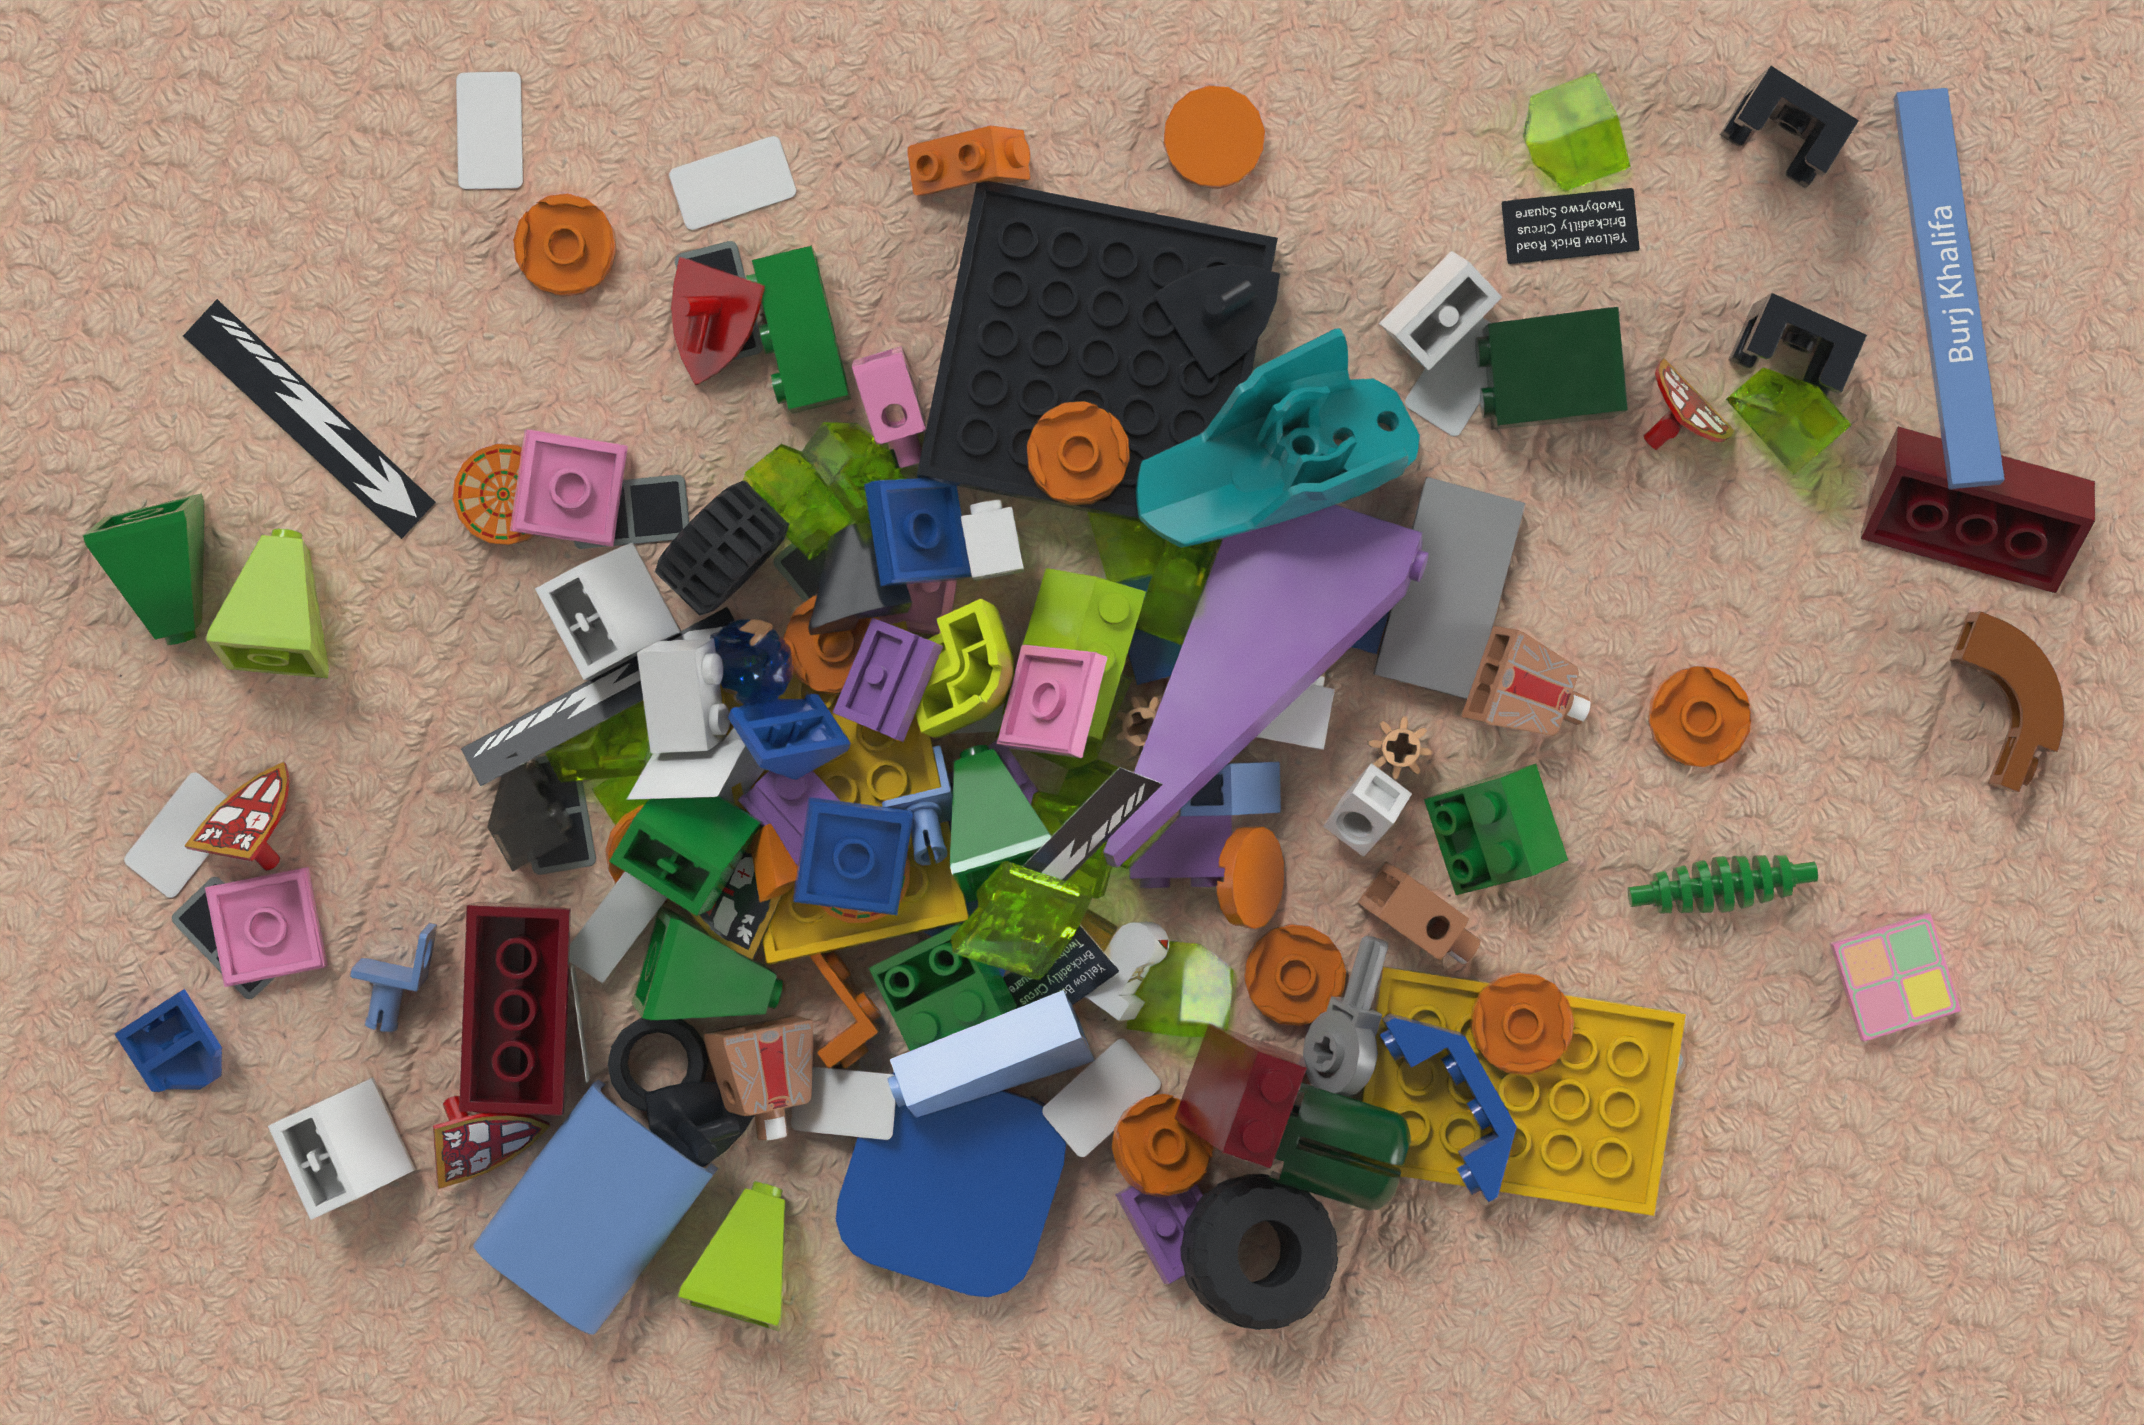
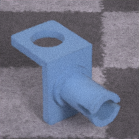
M941 745L934 746L933 750L942 787L882 802V807L913 812L910 835L914 849V860L920 865H931L927 849L930 845L936 864L947 857V848L944 844L940 823L952 820L953 793Z
M429 923L420 933L413 968L368 958H361L353 966L350 977L369 981L373 984L365 1026L376 1030L377 1023H382L380 1029L382 1032H393L398 1029V1016L403 989L417 992L428 979L437 924Z

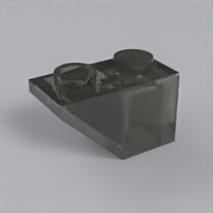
M515 752V753H513L512 755L508 756L506 759L511 758V757H514V756H518V755H517V753ZM536 757L501 776L487 826L512 872L526 867L573 840L568 832L569 829L574 827L573 822L563 804L559 800L552 803L543 785L547 784L549 780Z

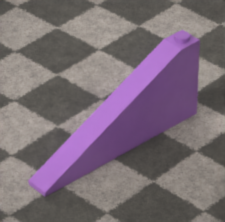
M1333 505L1281 523L1223 538L1134 773L1163 783V785L1108 839L1103 852L1108 865L1118 868L1390 611L1406 595L1411 580L1420 582L1429 556L1428 552L1422 551L1421 532Z

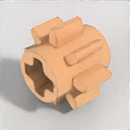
M1142 695L1131 697L1134 709L1117 712L1116 716L1123 721V731L1116 738L1117 740L1127 739L1133 744L1131 755H1141L1149 734L1143 733L1141 725L1147 722V718H1153L1154 720L1163 696H1155L1151 700L1149 707Z
M1406 716L1400 717L1398 728L1391 729L1387 723L1380 721L1378 723L1379 728L1384 734L1380 740L1367 741V745L1370 747L1378 748L1380 755L1372 764L1376 767H1381L1385 763L1391 765L1390 774L1392 779H1398L1401 767L1408 766L1411 772L1418 775L1420 769L1415 761L1419 755L1427 756L1432 754L1430 749L1421 747L1419 738L1425 735L1426 728H1419L1414 732L1407 730L1408 719ZM1402 733L1404 734V742L1412 745L1411 754H1403L1400 762H1395L1394 753L1387 751L1386 745L1388 741H1396L1398 734Z

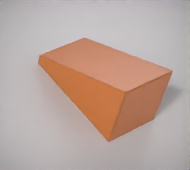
M767 824L754 836L750 843L760 903L783 895L795 886L798 870L797 865L772 824Z

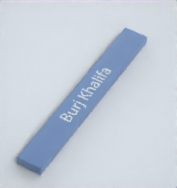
M1948 88L1897 92L1893 101L1948 488L1957 489L2000 485L2005 479Z

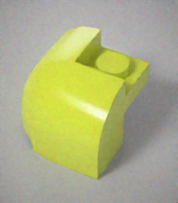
M983 599L976 600L936 619L941 633L927 640L943 646L915 713L921 733L934 738L944 737L986 718L1003 705L1007 699L1014 678L1013 654L999 610L993 604Z

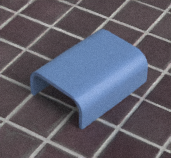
M599 1079L587 1090L473 1244L477 1253L493 1268L563 1320L591 1335L596 1334L718 1170V1167L712 1163L708 1168L695 1164L617 1107L601 1092L605 1084Z

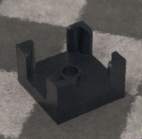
M1770 66L1751 83L1719 135L1733 144L1741 146L1745 143L1752 130L1759 131L1763 128L1768 118L1775 121L1784 130L1805 140L1786 170V176L1806 188L1812 183L1817 174L1822 177L1827 173L1859 120L1778 69Z
M1771 293L1752 305L1728 360L1743 367L1751 368L1754 366L1757 357L1763 359L1771 358L1779 340L1782 339V342L1790 348L1807 354L1814 353L1799 389L1802 393L1822 401L1827 397L1829 391L1837 394L1843 391L1867 335Z

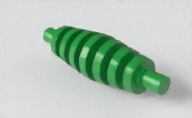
M1755 855L1752 859V870L1746 856H1733L1730 869L1727 858L1719 856L1712 858L1711 874L1705 860L1692 864L1691 879L1685 865L1673 868L1672 881H1669L1666 871L1654 873L1653 881H1650V884L1628 887V900L1630 907L1653 904L1654 907L1657 906L1660 914L1672 913L1673 901L1676 902L1680 913H1692L1693 899H1695L1700 913H1712L1715 896L1719 911L1721 913L1731 912L1734 910L1735 897L1741 909L1753 906L1754 890L1760 903L1773 900L1774 887H1776L1780 898L1791 896L1793 894V887H1796V884L1817 882L1818 869L1815 861L1793 864L1789 862L1786 855H1774L1773 867H1770L1769 860L1765 855Z

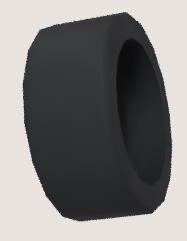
M641 1017L624 1028L612 1044L608 1060L611 1084L621 1099L636 1109L647 1111L644 1093L650 1091H646L636 1084L630 1075L628 1060L630 1051L635 1043L645 1035L653 1033L668 1034L682 1044L687 1053L688 1068L686 1076L681 1083L691 1081L703 1082L705 1080L708 1065L705 1042L696 1029L683 1019L648 1020Z

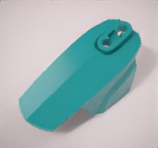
M1341 328L1333 329L1257 367L1245 382L1234 389L1224 406L1203 433L1142 461L1136 488L1138 516L1157 535L1181 548L1271 526L1358 497L1399 477L1417 458L1420 434L1395 390L1374 378L1350 380L1346 337ZM1378 423L1388 425L1391 431L1383 430ZM1338 439L1342 440L1343 442L1338 446L1336 445L1334 440Z

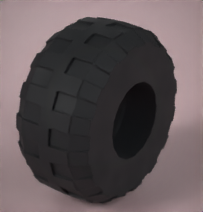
M1247 1174L1236 1178H1229L1217 1184L1208 1193H1205L1196 1203L1194 1210L1186 1220L1183 1229L1182 1246H1180L1181 1261L1185 1272L1184 1276L1189 1288L1193 1290L1199 1299L1198 1301L1208 1311L1222 1320L1239 1327L1255 1330L1278 1329L1289 1326L1290 1323L1303 1319L1310 1314L1329 1291L1338 1264L1336 1231L1328 1216L1329 1213L1322 1203L1317 1201L1310 1192L1269 1180L1270 1175ZM1267 1221L1277 1232L1280 1241V1258L1274 1270L1265 1278L1251 1282L1241 1271L1238 1261V1245L1244 1233L1250 1227L1259 1222Z

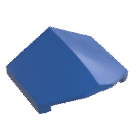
M808 694L805 699H766L744 703L739 708H732L728 716L731 724L759 767L794 780L848 751L851 744L817 694Z
M185 989L115 1033L116 1038L151 1092H162L166 1089L200 1090L222 1076V1046Z

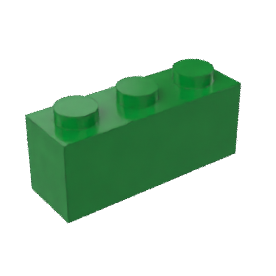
M812 245L752 260L755 273L746 275L747 280L765 285L761 303L763 304L767 323L758 326L765 354L775 353L779 373L771 374L777 403L787 402L789 411L794 414L850 400L851 395L816 253Z

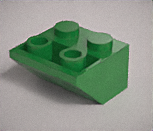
M1536 764L1500 773L1424 799L1455 895L1531 877L1568 861Z
M720 795L718 797L649 799L634 817L609 862L698 916L713 908L763 822Z
M960 923L869 967L909 1051L1010 1012L1017 1007L995 961Z

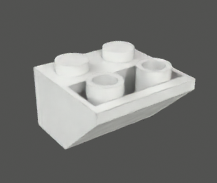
M629 543L582 563L535 588L583 680H592L637 656V652L657 641H666L681 633L634 543Z
M374 1077L268 1126L310 1220L356 1200L415 1170Z

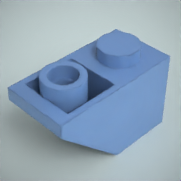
M1280 762L1228 763L1179 809V815L1223 816L1281 813Z

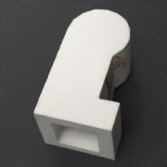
M1132 922L1123 925L1116 932L1104 951L1119 969V972L1085 997L1118 1021L1135 1019L1145 1002L1134 994L1150 970V967L1160 963L1166 957L1169 949V939L1166 931L1160 925L1153 922Z

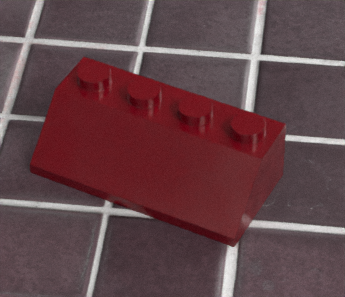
M1898 426L1878 469L1861 530V539L2057 593L2095 522V481L2001 455L2005 480L2000 485L1949 489L1942 438Z
M475 902L467 905L460 1112L564 1114L571 908L494 902Z

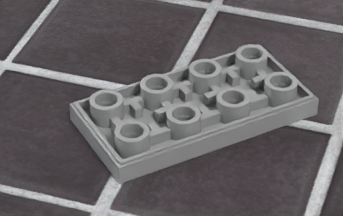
M1430 477L1425 478L1412 530L1422 533V551L1429 553L1427 564L1420 582L1411 580L1406 595L1389 612L1373 672L1374 675L1464 699L1468 698L1492 631L1526 503Z

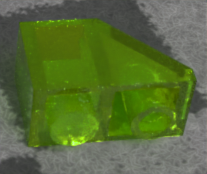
M1765 367L1761 368L1726 398L1728 403L1793 475L1852 425L1818 386Z
M1217 539L1182 548L1167 541L1149 582L1136 629L1183 645L1223 540Z

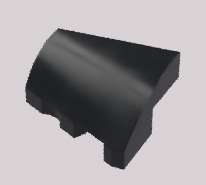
M870 519L854 523L830 536L808 630L810 635L855 630L859 619L908 613L912 600L907 584L880 585Z

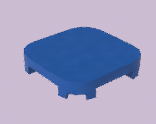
M1002 1090L916 1118L906 1104L898 1107L896 1103L893 1135L890 1139L857 1138L837 1202L836 1223L842 1241L853 1255L872 1265L966 1295L992 1297L1011 1290L1024 1279L1033 1263L1064 1166L1066 1142L1044 1117L1042 1110L1046 1104L1032 1096L1029 1098Z

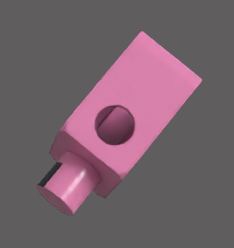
M899 346L853 360V373L876 445L888 442L896 469L919 463L922 449L917 433L925 431L926 424L903 347ZM890 404H899L902 406L905 417L898 422H891L887 419L884 408Z

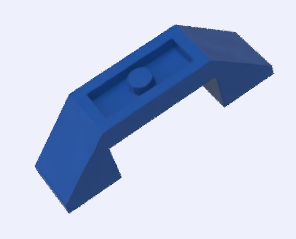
M1391 1013L1381 1018L1388 1030L1381 1033L1380 1037L1394 1061L1404 1057L1407 1064L1412 1068L1446 1048L1449 1054L1441 1058V1061L1455 1085L1457 1086L1465 1081L1474 1099L1466 1104L1481 1130L1489 1126L1493 1130L1458 1151L1465 1164L1456 1169L1471 1195L1481 1191L1488 1202L1496 1199L1499 1194L1517 1126L1466 1037L1457 1031Z

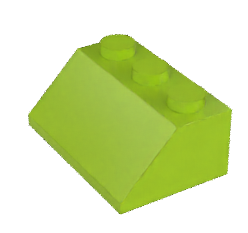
M1046 568L1023 645L1096 652L1107 657L1087 741L1100 744L1146 591L1096 576ZM1009 694L1007 696L1002 715H1004Z

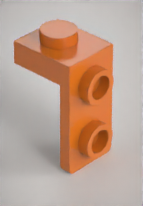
M990 125L913 144L907 149L912 189L914 195L917 196L934 194L984 181L1016 184L1031 180L1029 171L1030 149L1022 129Z
M835 951L830 952L828 955L826 953L810 956L812 961L857 1020L823 1045L817 1053L829 1069L839 1061L844 1068H847L869 1051L865 1042L880 1031L881 1027L876 1020L882 1014L865 991L857 996L845 980L852 974Z

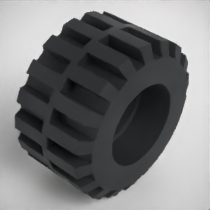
M746 481L738 482L716 496L675 537L660 556L655 573L699 616L710 613L730 598L774 553L785 539L790 524Z

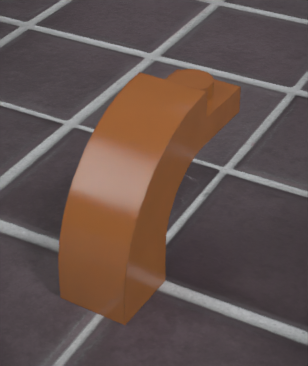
M1981 611L1970 612L1967 614L1950 660L1985 674L2003 692L2009 708V728L1988 784L2005 791L2020 792L2022 785H2029L2036 773L2039 759L2034 756L2036 749L2044 752H2058L2064 729L2065 715L2061 686L2051 662L2029 636L2012 624Z

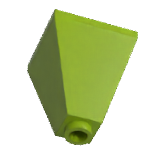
M273 529L271 536L261 535L211 624L206 641L226 669L328 679L329 664L311 556L301 533L290 529Z
M756 1181L753 1182L751 1190L744 1189L682 1284L678 1294V1298L682 1303L775 1331L780 1330L782 1323L785 1200L781 1199L782 1189Z

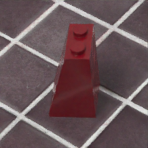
M1209 1023L1174 1119L1221 1152L1271 1169L1307 1069L1304 1057Z

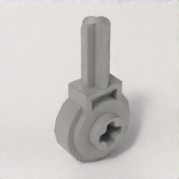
M1364 936L1362 938L1345 996H1331L1327 1012L1321 1013L1311 1023L1306 1034L1303 1048V1057L1307 1067L1306 1074L1309 1082L1316 1088L1342 1096L1356 1094L1369 1082L1376 1067L1378 1051L1375 1037L1382 1014L1370 1007L1388 950V943L1380 938L1373 936Z

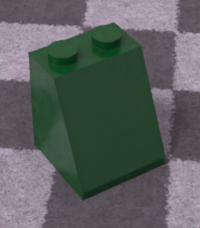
M1618 307L1488 323L1482 329L1483 337L1475 338L1478 368L1486 367L1488 385L1486 388H1480L1482 418L1491 419V430L1613 419L1628 411Z

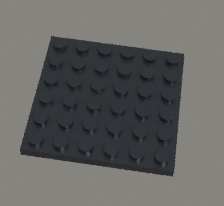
M984 181L977 183L917 478H927L945 484L1142 522L1138 516L1136 500L1137 478L1142 461L1198 436L1206 430L1234 389L1245 382L1252 374L1258 343L1257 340L1245 355L1209 380L1153 294L1173 281L1196 270L1219 265H1250L1272 271L1278 238L998 182ZM1085 401L1097 405L1098 408L1104 409L1119 420L1128 437L1130 459L1122 482L1109 496L1093 504L1069 505L1053 500L1036 485L1028 469L1027 444L1033 428L1047 411L1063 403Z

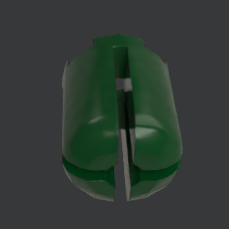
M1301 1083L1299 1091L1305 1093L1301 1106L1293 1105L1274 1158L1284 1162L1281 1174L1272 1171L1269 1180L1364 1210L1381 1209L1395 1195L1402 1172L1401 1169L1391 1164L1404 1165L1408 1153L1411 1135L1407 1121L1397 1112Z

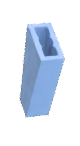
M1064 990L890 1059L895 1075L888 1078V1083L898 1107L906 1104L908 1109L917 1118L1079 1067L1095 1060L1078 1015Z

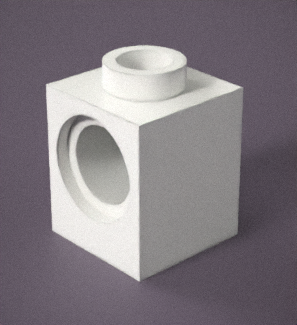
M1371 763L1341 797L1323 827L1364 857L1394 824L1412 793Z

